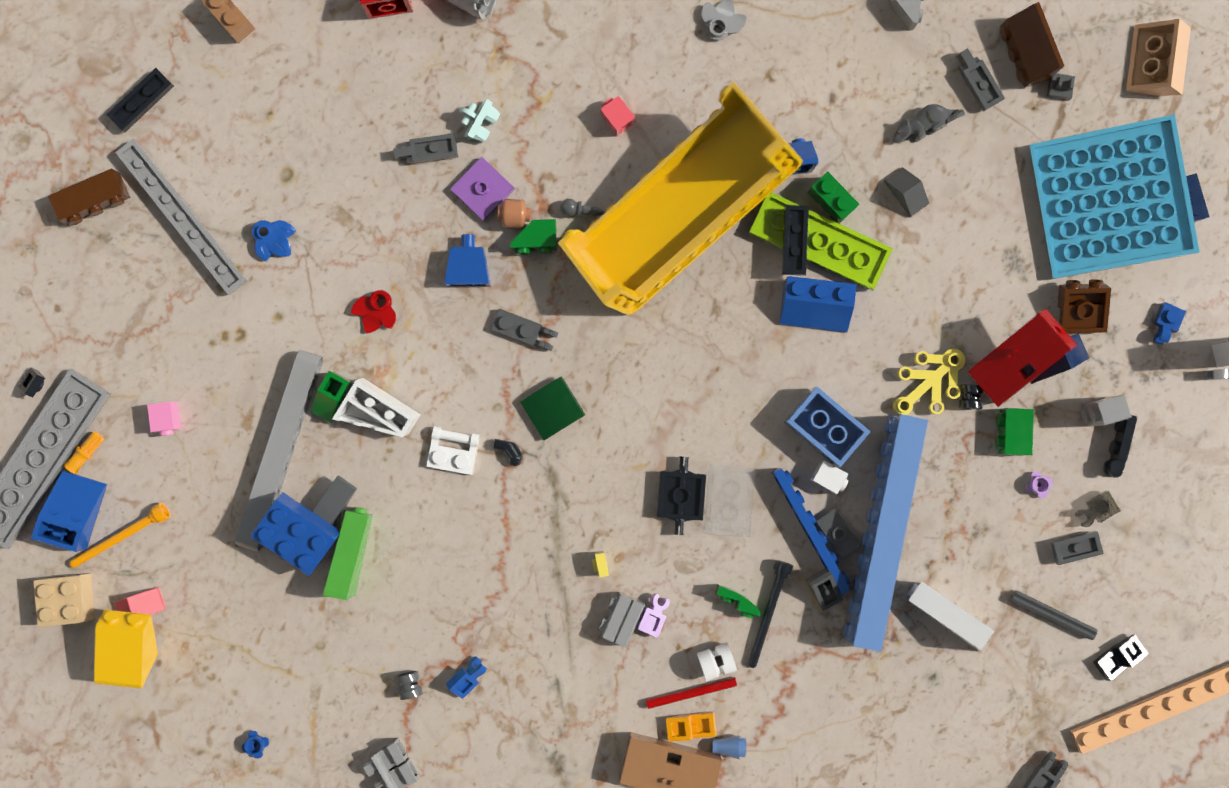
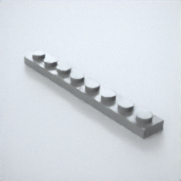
M132 139L115 152L225 292L231 295L244 285L248 280L139 143Z

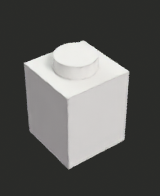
M825 460L819 462L810 481L833 494H838L839 491L843 492L849 480L846 479L848 473Z

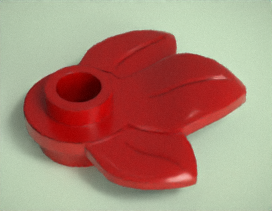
M377 290L370 297H360L351 308L352 314L363 316V327L366 333L377 331L382 324L392 329L396 322V313L391 307L392 298L384 290ZM379 298H384V305L379 306L377 304Z

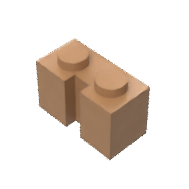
M201 0L238 43L255 30L254 26L231 0Z

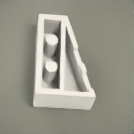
M361 378L354 382L334 415L333 420H341L356 426H364L376 431L404 437L411 432L421 415L371 382Z

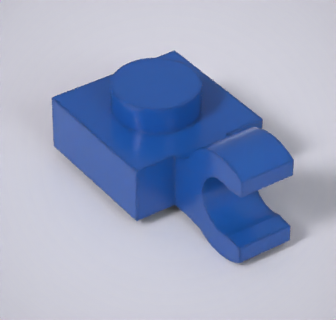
M1167 302L1161 303L1153 323L1159 326L1153 341L1161 345L1164 342L1168 343L1172 335L1171 332L1176 333L1179 331L1186 311Z
M477 656L473 657L468 664L467 670L461 668L446 683L448 689L463 699L479 684L477 678L487 670L481 664L482 660Z

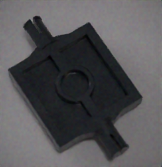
M679 456V470L673 472L660 471L657 517L669 518L675 521L674 535H678V529L679 535H684V522L703 521L706 474H695L688 471L689 457H685L683 466L684 457Z

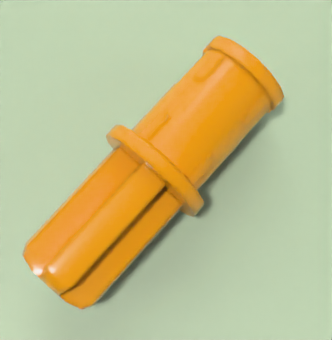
M96 431L92 432L81 446L76 447L77 451L64 464V467L71 473L77 474L88 459L93 458L92 454L104 441L103 436Z

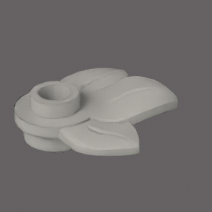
M723 0L716 7L706 2L701 12L702 19L707 24V35L715 41L723 40L728 34L738 33L745 25L747 18L745 15L735 14L732 0ZM715 27H720L722 31L720 33H716L713 29Z

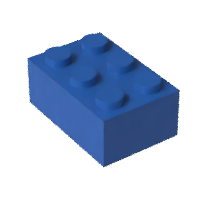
M282 492L250 537L310 576L337 539L340 530Z

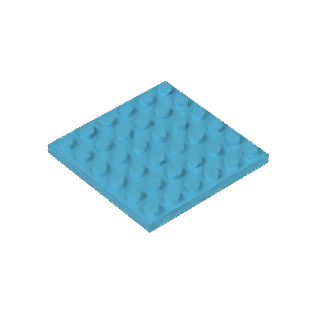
M1175 114L1030 144L1053 279L1200 252Z

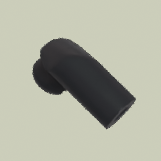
M495 439L493 450L505 452L509 458V464L515 467L519 466L523 455L517 444Z

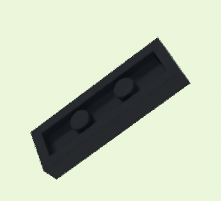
M155 68L106 115L126 133L174 85Z
M785 205L782 275H806L809 206Z

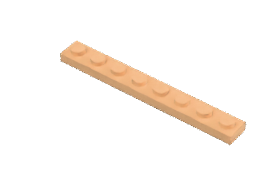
M1229 664L1070 730L1079 753L1084 754L1229 693Z

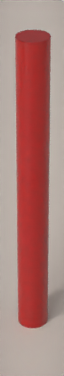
M733 677L646 700L647 708L651 709L736 687V678Z

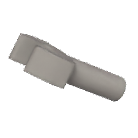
M1229 369L1205 371V380L1229 379Z

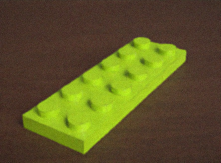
M771 192L764 199L749 234L783 249L785 205L798 204ZM809 210L807 261L873 291L893 248Z

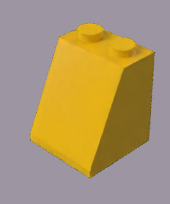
M104 610L95 627L94 682L95 684L142 689L158 655L151 614Z

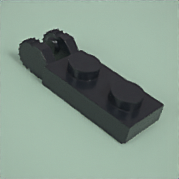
M1131 415V418L1115 422V439L1111 441L1109 446L1111 456L1109 460L1104 462L1103 472L1105 476L1118 478L1122 475L1128 459L1137 416Z

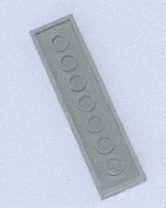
M74 369L68 370L0 473V546L5 549H9L111 395V393Z

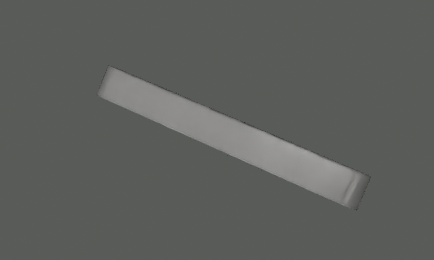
M299 350L296 355L236 536V545L257 552L263 546L250 536L280 495L323 364L322 356Z

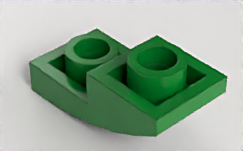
M717 585L715 593L720 596L719 600L733 603L734 600H737L735 608L740 611L739 615L752 619L754 615L760 616V610L742 594L726 586Z

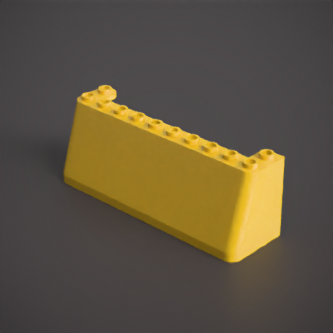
M735 82L725 86L720 91L718 100L722 107L714 110L707 121L697 126L685 141L678 143L674 151L667 157L662 158L650 173L644 174L640 178V182L633 188L628 189L616 204L609 206L603 216L594 220L585 232L573 229L567 231L558 242L604 305L626 315H631L638 311L801 166L803 160Z

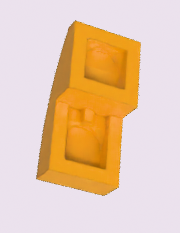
M714 712L693 713L666 718L668 742L690 741L692 738L716 737L717 735Z

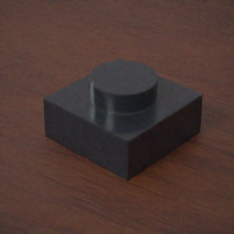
M30 367L18 387L25 395L33 398L36 392L42 389L45 377L38 370Z

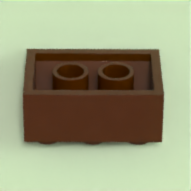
M1039 2L1007 18L1001 24L1000 36L1003 41H1006L1009 49V59L1011 62H1014L1017 69V79L1023 84L1024 89L1049 80L1065 66Z

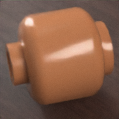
M504 199L502 204H498V222H501L502 227L522 229L525 226V221L530 222V208H526L524 200Z

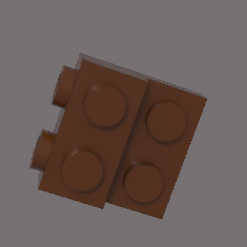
M1091 279L1089 284H1080L1081 282L1077 280H1067L1066 285H1059L1057 305L1060 309L1059 324L1067 333L1107 332L1111 287L1103 283V280Z

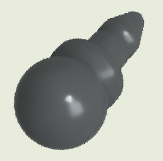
M570 198L563 200L560 205L561 213L567 217L574 215L580 217V213L585 215L591 214L592 216L604 214V211L597 207L582 206V201L576 202Z

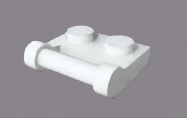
M434 426L426 467L472 475L480 434L473 433L472 435L442 430L441 427ZM444 439L470 444V449L466 451L440 446L439 441Z

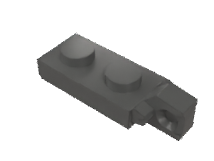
M968 48L956 56L961 64L959 67L961 75L983 112L1005 99L983 60H980L978 57L973 58Z
M455 133L409 139V142H404L405 147L393 148L396 161L407 159V163L413 164L458 158Z

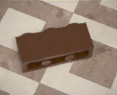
M112 168L48 196L58 221L70 226L81 223L85 217L100 215L108 207H118L124 204V200L131 198L121 174Z

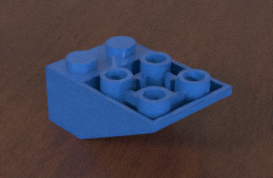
M62 471L37 517L31 539L73 552L87 550L107 484Z

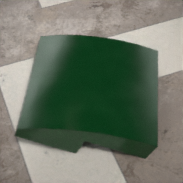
M562 376L520 401L543 440L550 438L586 415Z

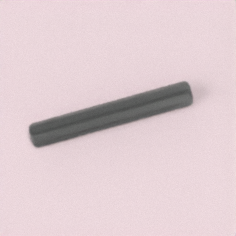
M1014 590L1010 597L1011 602L1087 639L1094 640L1098 633L1096 628L1017 590Z

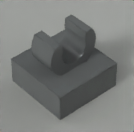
M1056 73L1049 79L1047 97L1071 100L1075 76Z

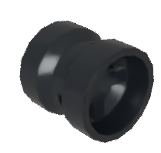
M961 384L962 399L959 401V408L981 410L983 407L981 395L984 393V390L979 385Z

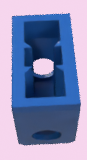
M462 234L461 247L450 248L445 276V285L447 287H491L485 250L483 247H475V235Z

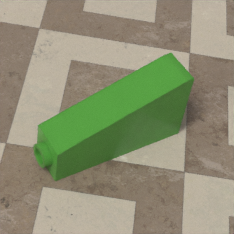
M353 507V510L345 512L323 596L348 600L356 595L373 514L367 513V509Z

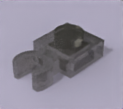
M1104 491L1086 502L1089 509H1080L1076 511L1075 516L1080 517L1085 514L1087 519L1081 526L1089 527L1093 524L1095 518L1097 522L1102 523L1121 510L1110 492Z

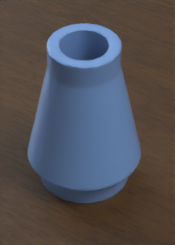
M735 736L713 739V754H721L736 759L746 757V738Z

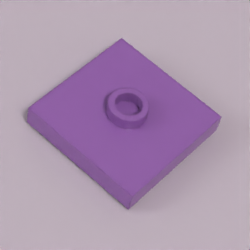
M481 157L450 190L484 222L498 207V204H501L515 188Z

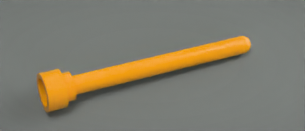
M163 503L155 505L146 517L70 560V567L76 568L152 523H163L170 519V512Z

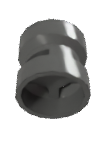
M410 671L395 676L396 683L400 686V700L415 698L423 694L422 687L418 684V671Z

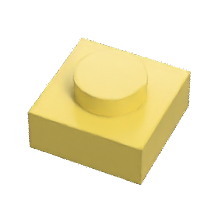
M605 552L595 553L596 559H592L594 573L599 572L600 578L609 576Z

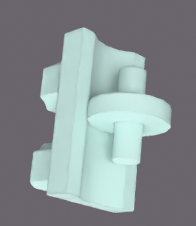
M488 99L482 101L476 113L474 111L477 105L471 103L468 109L461 107L459 112L464 115L461 123L467 126L469 120H472L463 137L468 140L475 139L482 143L486 141L490 131L480 126L485 119L491 124H495L500 116V112L491 106L493 102Z

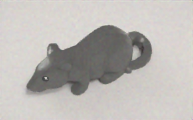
M938 104L927 105L910 120L907 118L902 120L896 130L893 142L901 143L912 135L916 136L915 141L918 142L926 137V132H929L930 135L946 127L951 121L965 116V112L961 109H946Z

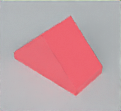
M159 587L113 603L116 611L153 614L165 610Z

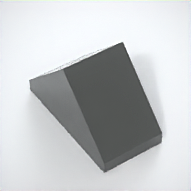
M904 167L884 180L909 217H912L930 204L922 181Z
M823 569L805 579L823 611L843 600L831 571Z

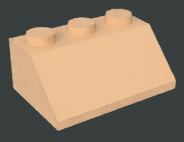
M1181 19L1134 25L1127 92L1159 97L1182 95L1190 27Z

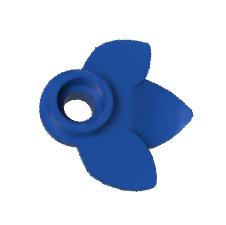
M266 220L256 222L252 228V235L256 240L254 248L256 254L264 261H267L272 253L280 257L290 256L291 247L287 238L292 236L296 229L291 224L282 220L273 223ZM260 228H267L268 234L261 236L259 234Z

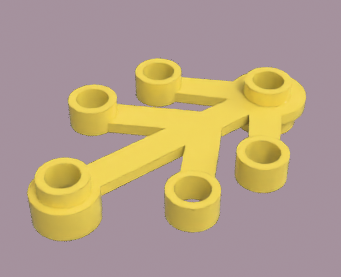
M949 349L943 355L928 354L925 351L915 354L914 361L917 365H925L927 363L942 364L935 371L911 370L909 367H902L898 370L897 376L902 381L909 379L925 380L907 397L897 398L893 402V410L896 414H909L913 408L912 404L930 388L931 403L928 409L934 415L942 413L944 405L941 402V381L947 372L948 387L945 390L946 397L956 399L960 396L958 370L963 368L965 356L958 349ZM920 354L925 356L923 363L918 360ZM952 356L957 357L958 361L956 364L951 362ZM904 369L907 370L909 373L907 378H904L901 375V372ZM951 388L956 390L954 397L949 393ZM901 402L907 403L906 410L900 408ZM935 403H937L940 407L938 412H935L933 410V405Z

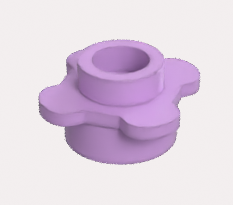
M1035 471L1031 473V480L1026 484L1025 489L1029 493L1037 494L1039 498H1045L1053 481L1050 477L1042 476L1040 472Z

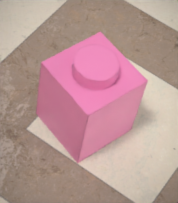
M178 402L147 405L150 432L159 433V436L174 435V430H181Z

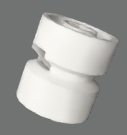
M727 642L715 646L714 651L706 649L697 652L706 682L719 678L720 673L728 675L737 672ZM721 656L723 665L717 667L715 657Z

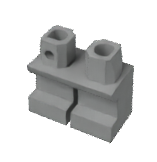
M399 738L376 751L371 759L363 765V769L369 777L379 771L383 778L374 784L375 788H403L413 784L420 777L410 758L407 759L409 755Z

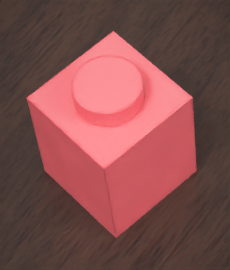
M617 96L615 99L611 97L602 104L603 108L600 109L601 116L616 136L635 123V116L620 96Z

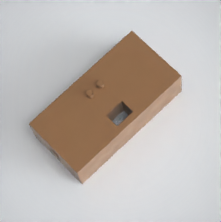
M630 732L619 783L634 788H716L722 759L720 754H713V752Z

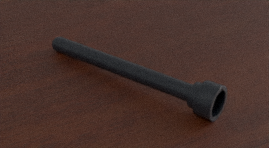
M775 561L773 569H775L774 574H776L748 661L750 668L757 666L784 579L788 578V574L792 573L794 565L787 562Z

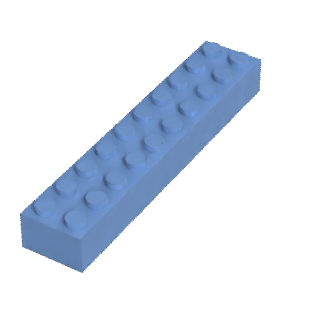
M897 414L891 415L885 424V432H887L886 442L883 441L880 448V455H883L881 464H878L876 468L877 486H874L871 492V500L874 501L872 509H869L867 512L866 522L869 523L867 532L864 531L862 536L863 554H859L857 560V568L860 569L858 577H855L853 580L852 590L855 591L853 600L850 599L848 604V613H850L849 623L846 622L843 629V636H846L845 640L855 647L878 652L882 651L928 420Z

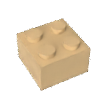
M91 573L34 580L37 627L83 623L95 619Z

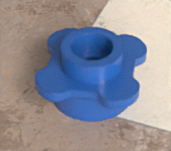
M251 731L248 734V739L242 745V750L248 755L259 759L263 756L264 748L269 745V739L259 736L256 731Z

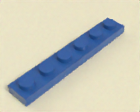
M782 468L771 472L823 566L833 574L840 594L844 595L851 591L848 586L851 583L844 571L840 572L836 565L839 563L838 558L833 551L829 552L825 546L828 543L825 535L821 530L819 532L814 526L816 520L810 510L806 512L802 505L805 502L799 490L794 491L791 485L794 481L787 470L783 471Z

